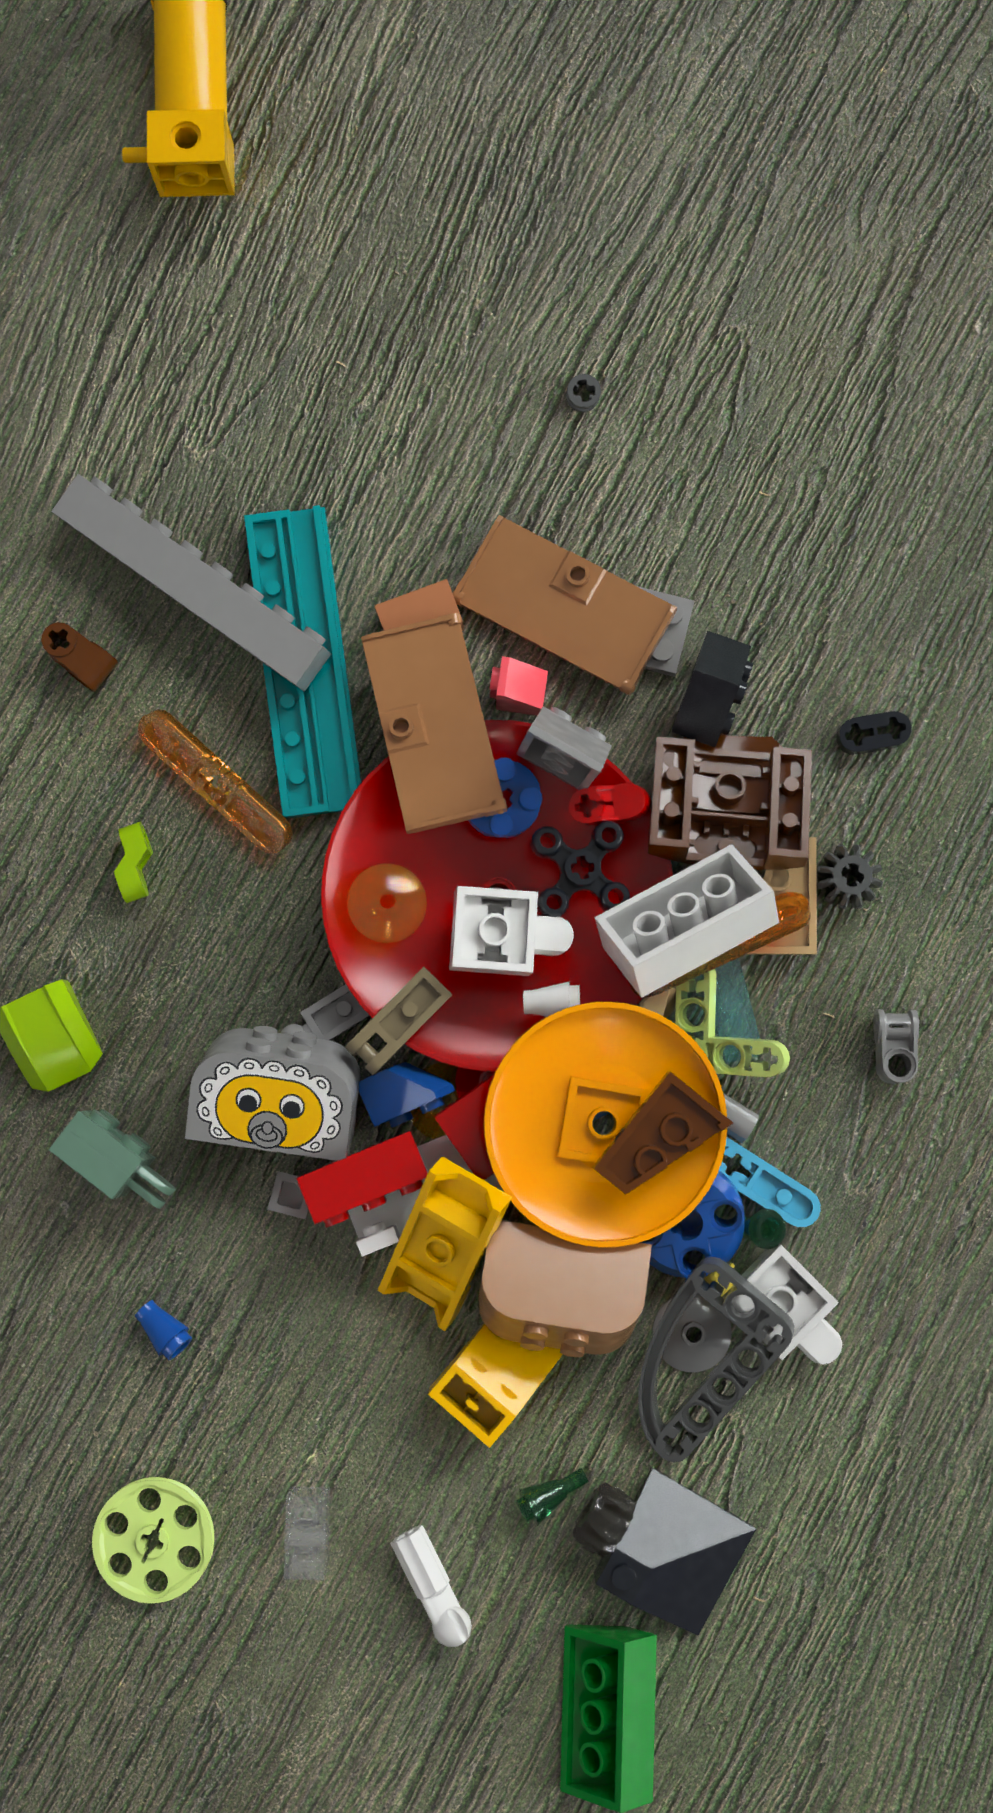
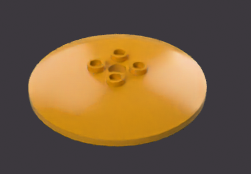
M592 1002L562 1009L542 1019L523 1033L505 1054L493 1076L484 1112V1137L489 1161L498 1183L506 1194L512 1196L511 1202L515 1207L544 1231L563 1240L592 1247H621L640 1243L666 1232L688 1216L704 1198L717 1176L726 1147L728 1128L719 1131L693 1151L687 1152L628 1194H624L592 1167L667 1071L672 1072L727 1117L725 1097L713 1065L696 1041L682 1028L662 1015L643 1007L618 1002ZM607 1111L614 1118V1127L608 1134L600 1135L593 1128V1118L597 1113Z

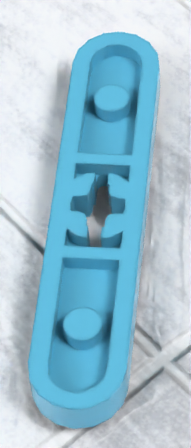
M727 1137L724 1156L733 1158L736 1153L741 1156L739 1160L740 1165L751 1173L750 1177L736 1171L727 1175L725 1173L727 1165L723 1161L721 1162L719 1171L734 1184L738 1192L793 1226L807 1227L818 1219L821 1211L820 1201L810 1189Z

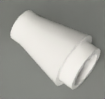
M570 982L523 991L524 1014L547 1017L562 1009L580 1005V985H570Z

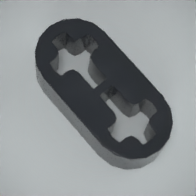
M899 711L855 717L847 720L838 729L836 741L839 748L849 755L893 749L901 746L909 739L912 732V724L909 718ZM889 720H893L894 726H901L902 728L896 739H893L890 733L878 735L877 730L886 728L889 725ZM851 727H855L857 733L870 731V736L861 739L859 746H855L853 740H846L845 737L851 731Z

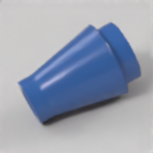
M153 1300L147 1302L135 1314V1318L142 1325L158 1356L164 1355L168 1360H171L179 1355L193 1339L187 1333L189 1330L187 1326L160 1308Z

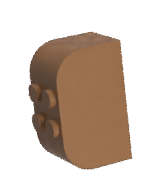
M502 1220L485 1250L478 1295L480 1316L487 1328L495 1335L505 1340L519 1342L520 1346L527 1350L541 1351L544 1350V1347L560 1349L561 1354L569 1357H583L584 1353L602 1355L613 1352L623 1346L630 1338L643 1310L652 1244L636 1243L621 1247L585 1246L558 1238L535 1225Z

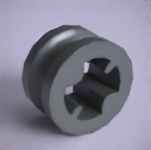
M580 374L572 378L566 391L568 405L578 412H587L596 407L601 396V387L595 377L589 374ZM579 385H585L586 390L593 391L594 396L590 394L588 401L582 402L581 397L574 395L573 391L577 392Z

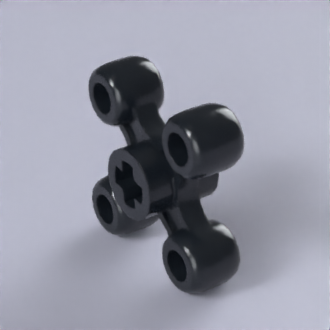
M613 821L600 822L594 827L588 846L579 850L568 847L564 843L561 833L552 826L540 827L533 833L530 842L532 851L540 858L550 859L555 862L560 871L557 884L545 889L538 897L537 909L542 916H563L569 907L571 896L581 890L592 893L597 898L601 909L605 912L630 899L629 890L624 884L607 879L601 871L603 857L607 853L614 852L623 842L624 834L622 828ZM602 832H610L613 836V842H605L601 836ZM544 836L549 837L552 840L553 846L551 848L543 847L540 838ZM577 861H580L583 868L589 869V872L583 876V879H580L579 873L571 871V868L577 864ZM609 892H615L619 895L618 904H613L609 901ZM547 898H556L559 902V908L556 910L550 909L547 906Z

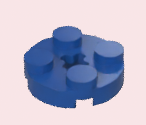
M499 758L494 760L501 790L502 792L506 790L510 792L509 801L512 806L507 808L508 810L502 814L484 816L468 821L478 832L485 836L511 838L522 834L533 824L538 816L543 798L536 777L527 767L509 758Z

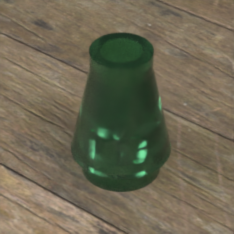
M763 1209L750 1216H745L744 1239L751 1241L762 1249H773L783 1241L786 1234V1225L781 1215L776 1211Z

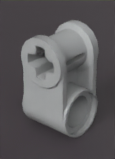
M876 1009L873 1020L876 1073L887 1084L895 1085L908 1082L914 1078L918 1070L917 1010H909L908 1013H885L883 1009ZM889 1026H902L903 1028H891ZM893 1055L900 1057L905 1064V1071L900 1077L893 1075L888 1068L889 1059Z

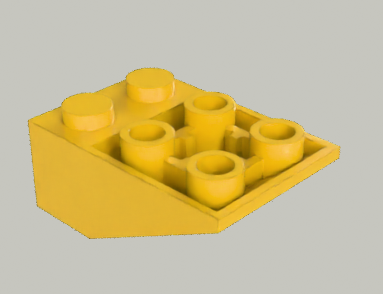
M483 1323L430 1386L428 1395L490 1448L515 1419L563 1354L560 1353V1349L544 1347V1350L541 1351L524 1349L520 1346L519 1342L498 1337Z

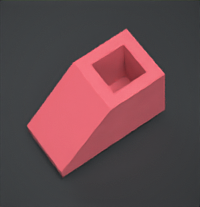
M502 656L500 668L493 667L490 681V698L496 699V710L537 716L544 704L548 671L511 657Z

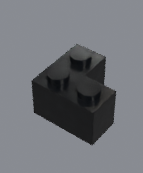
M707 630L671 732L712 747H716L720 734L728 736L735 718V713L730 712L733 703L741 704L754 664L747 661L751 649L750 645Z

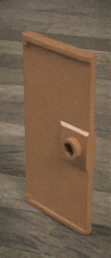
M501 515L495 520L465 575L459 581L454 592H452L457 605L478 614L603 680L629 696L635 691V686L677 611L676 606Z
M458 613L439 616L435 619L371 633L361 637L407 834L484 816L502 814L508 810L506 801L503 799L461 628L462 623Z

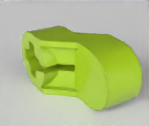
M141 821L119 829V836L125 855L115 869L114 875L126 903L149 896L142 870L153 854Z

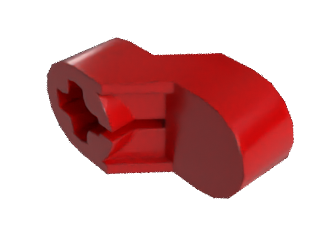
M633 783L592 786L580 789L572 795L569 801V811L576 821L588 826H595L603 821L625 823L643 818L649 811L651 800L644 788Z

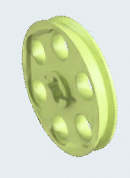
M148 1477L133 1481L117 1491L106 1502L96 1519L92 1536V1550L96 1566L107 1584L117 1593L128 1599L141 1603H161L175 1599L195 1585L210 1562L215 1541L213 1521L202 1499L181 1482L163 1477ZM151 1488L160 1494L161 1503L157 1509L147 1510L141 1505L139 1498L142 1490ZM182 1505L191 1506L196 1511V1523L190 1527L182 1526L176 1520L175 1512ZM119 1512L126 1516L128 1528L124 1533H113L108 1528L107 1519L109 1514ZM161 1519H163L158 1540L163 1542V1546L157 1545L150 1551L146 1561H144L149 1541L144 1537V1534L150 1535L159 1526ZM184 1546L195 1547L200 1553V1563L195 1567L184 1566L179 1560L181 1548ZM116 1553L126 1554L131 1560L132 1567L130 1572L118 1574L113 1571L110 1565L112 1555ZM160 1570L165 1573L168 1584L164 1590L154 1591L147 1585L146 1578L150 1571Z

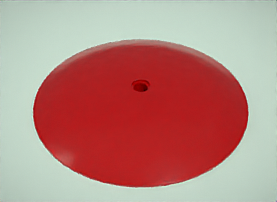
M484 720L494 760L509 758L514 762L524 765L534 774L540 785V792L543 798L542 804L540 805L536 820L525 832L511 838L489 837L478 832L467 820L407 834L388 756L367 775L342 810L329 841L322 873L321 904L328 945L339 973L361 1007L373 1018L425 967L452 996L408 1039L405 1045L436 1061L459 1068L484 1072H496L501 1060L519 1037L534 1024L546 1018L545 1016L524 1014V990H534L570 982V985H580V1004L618 1002L637 1006L642 1000L603 949L595 917L605 911L601 909L597 898L592 893L583 890L577 891L571 896L569 907L566 913L561 916L573 928L574 938L572 945L559 956L534 954L533 973L529 976L449 970L454 891L457 886L500 887L507 890L538 892L539 897L540 893L545 889L557 884L560 871L555 862L550 859L540 858L532 851L530 842L533 833L540 827L552 826L561 833L562 839L568 847L579 850L588 846L591 841V833L595 827L576 821L570 814L569 801L578 789L516 754L532 723L515 720ZM606 759L602 770L589 787L632 782L616 765ZM506 790L502 792V795L506 801L507 808L512 806L509 801L511 794ZM650 808L648 813L641 819L617 823L622 828L624 834L623 842L614 852L607 853L601 861L602 874L611 881L624 884L629 890L630 898L673 876L671 860L647 853ZM603 831L601 834L602 839L608 843L613 842L612 834L608 831ZM544 836L540 838L543 847L551 848L553 846L552 840L549 837ZM577 861V864L571 868V871L579 873L580 879H583V876L589 872V869L583 868L580 861ZM615 892L608 893L609 901L613 904H618L619 895ZM547 898V906L550 909L556 910L559 908V902L556 898ZM537 909V916H542Z

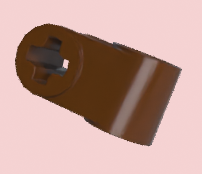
M56 622L50 624L42 633L41 642L49 656L66 669L78 682L94 693L118 663L106 650L93 641H89L65 623ZM59 638L62 641L67 640L69 646L66 649L61 646L57 648L54 643Z

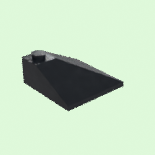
M652 1467L593 1572L595 1583L630 1605L699 1635L753 1537L756 1527Z

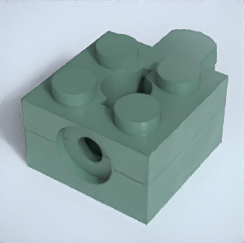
M95 1109L78 1111L49 1148V1151L109 1198L116 1199L126 1196L132 1189L151 1205L161 1209L166 1203L164 1198L140 1180V1178L142 1177L168 1196H171L176 1189L170 1182L149 1167L156 1158L148 1152L151 1148L150 1144L135 1133H132L131 1136L123 1133L117 1128L120 1121L104 1109H101L100 1112Z

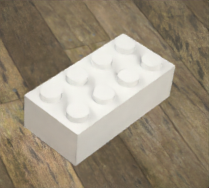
M731 844L596 916L595 921L603 949L642 998L778 924L779 918L774 891Z

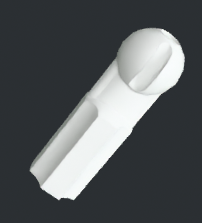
M423 1525L416 1526L394 1538L390 1544L417 1599L421 1600L432 1622L434 1637L440 1644L447 1647L460 1646L470 1636L472 1628L470 1616L460 1607L449 1584L450 1579Z

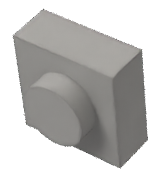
M277 1171L267 1210L306 1220L309 1209L296 1179L299 1176Z

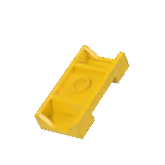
M442 1156L426 1176L377 1291L384 1295L401 1292L410 1293L434 1308L438 1327L446 1331L461 1310L471 1288L469 1284L493 1233L502 1221L512 1196Z

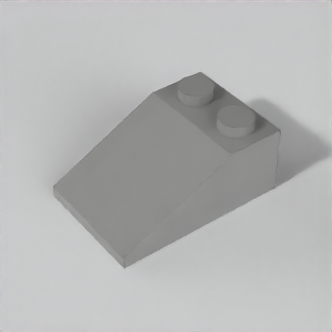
M543 706L516 754L578 790L588 788L602 770L612 745L605 742L606 737L599 731L591 727L582 729L571 723L572 718L566 712L556 707H551L549 710Z

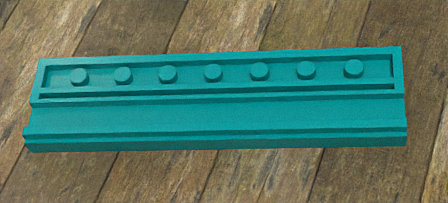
M320 505L312 506L313 509L291 512L288 509L244 515L253 588L264 596L261 603L271 610L276 604L295 617L291 624L302 632L306 626L313 629L326 639L322 646L331 653L305 692L263 663L282 816L284 819L342 812L354 791L362 783L325 507H320Z

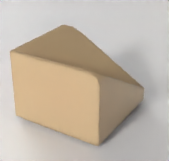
M670 982L646 995L637 1006L667 1018L676 1009V989Z

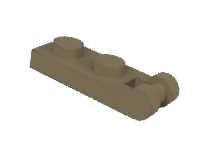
M423 967L344 1048L352 1056L356 1053L367 1064L365 1068L374 1075L452 994ZM375 1033L387 1044L379 1053L367 1042Z

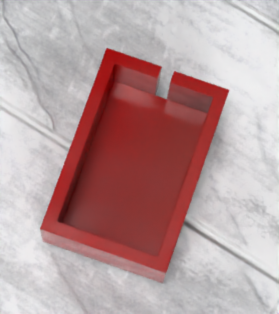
M407 1131L347 1156L344 1159L299 1176L296 1179L314 1224L324 1221L326 1228L349 1219L348 1210L361 1205L363 1211L366 1212L387 1203L385 1195L399 1189L401 1195L404 1196L421 1189L423 1186L422 1179L426 1178L428 1173L411 1131Z

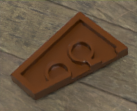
M667 1071L592 1168L624 1194H628L687 1152L693 1151L702 1145L704 1141L732 1125L733 1122L672 1072Z

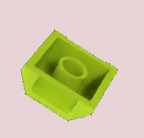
M61 979L44 985L0 1007V1034L32 1089L50 1092L92 1071L103 1054L70 982Z

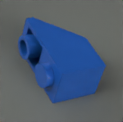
M403 1062L359 1081L358 1091L374 1127L389 1121L391 1128L413 1119L410 1111L420 1107L422 1114L444 1105L442 1097L454 1092L455 1089L452 1083L407 1062Z

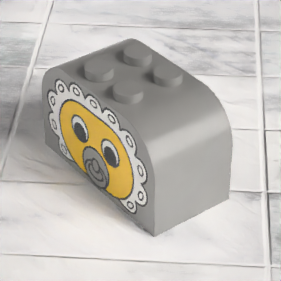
M256 1026L254 1029L237 1028L224 1032L212 1042L193 1074L190 1085L185 1139L335 1161L344 1159L348 1155L355 1133L359 1081H361L358 1062L341 1044L330 1040L318 1039L317 1035L310 1032L299 1031L293 1033V1035L277 1033V1029L269 1026Z

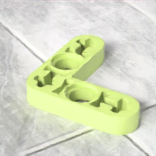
M710 961L697 967L699 972H704V979L697 981V984L695 979L689 978V972L676 979L675 1024L686 1033L703 1031V1036L691 1037L704 1051L713 1065L716 1074L772 1077L786 1070L790 1061L789 1051L779 1041L715 1036L716 970ZM688 992H704V997L688 998ZM693 1003L700 1005L704 1010V1020L698 1026L691 1024L687 1019V1009ZM728 1045L737 1047L741 1053L740 1063L736 1067L728 1066L723 1060V1050ZM769 1048H771V1055L778 1056V1063L772 1064L770 1069L766 1061L751 1062L752 1054L768 1053Z

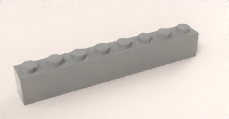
M77 474L51 512L305 692L331 655L322 646L326 640L308 626H306L303 632L291 624L295 617L277 604L272 610L261 603L264 596L247 583H244L242 588L238 587L230 581L233 577L230 571L216 561L213 562L211 567L200 560L203 553L186 540L181 545L170 539L173 532L156 519H153L150 524L139 517L143 510L125 497L120 503L110 496L113 489L95 476L89 482Z

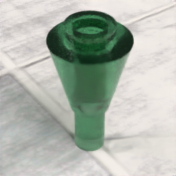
M582 1468L560 1480L555 1479L519 1489L521 1498L516 1500V1504L526 1522L533 1519L539 1526L567 1498V1494L588 1483V1478Z

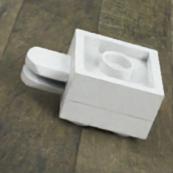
M457 886L454 891L449 970L529 976L533 973L534 954L559 956L569 949L574 938L573 928L567 920L561 917L537 916L538 892Z
M774 1241L742 1276L785 1311L793 1320L795 1327L792 1341L779 1358L783 1360L797 1346L813 1362L822 1365L831 1363L841 1353L843 1344L838 1332L824 1317L839 1302L781 1244ZM729 1290L722 1296V1298L726 1299ZM737 1295L732 1299L733 1307L740 1313H750L755 1308L752 1299L746 1295ZM779 1324L775 1327L769 1326L763 1342L768 1345V1342L774 1335H781L783 1327Z

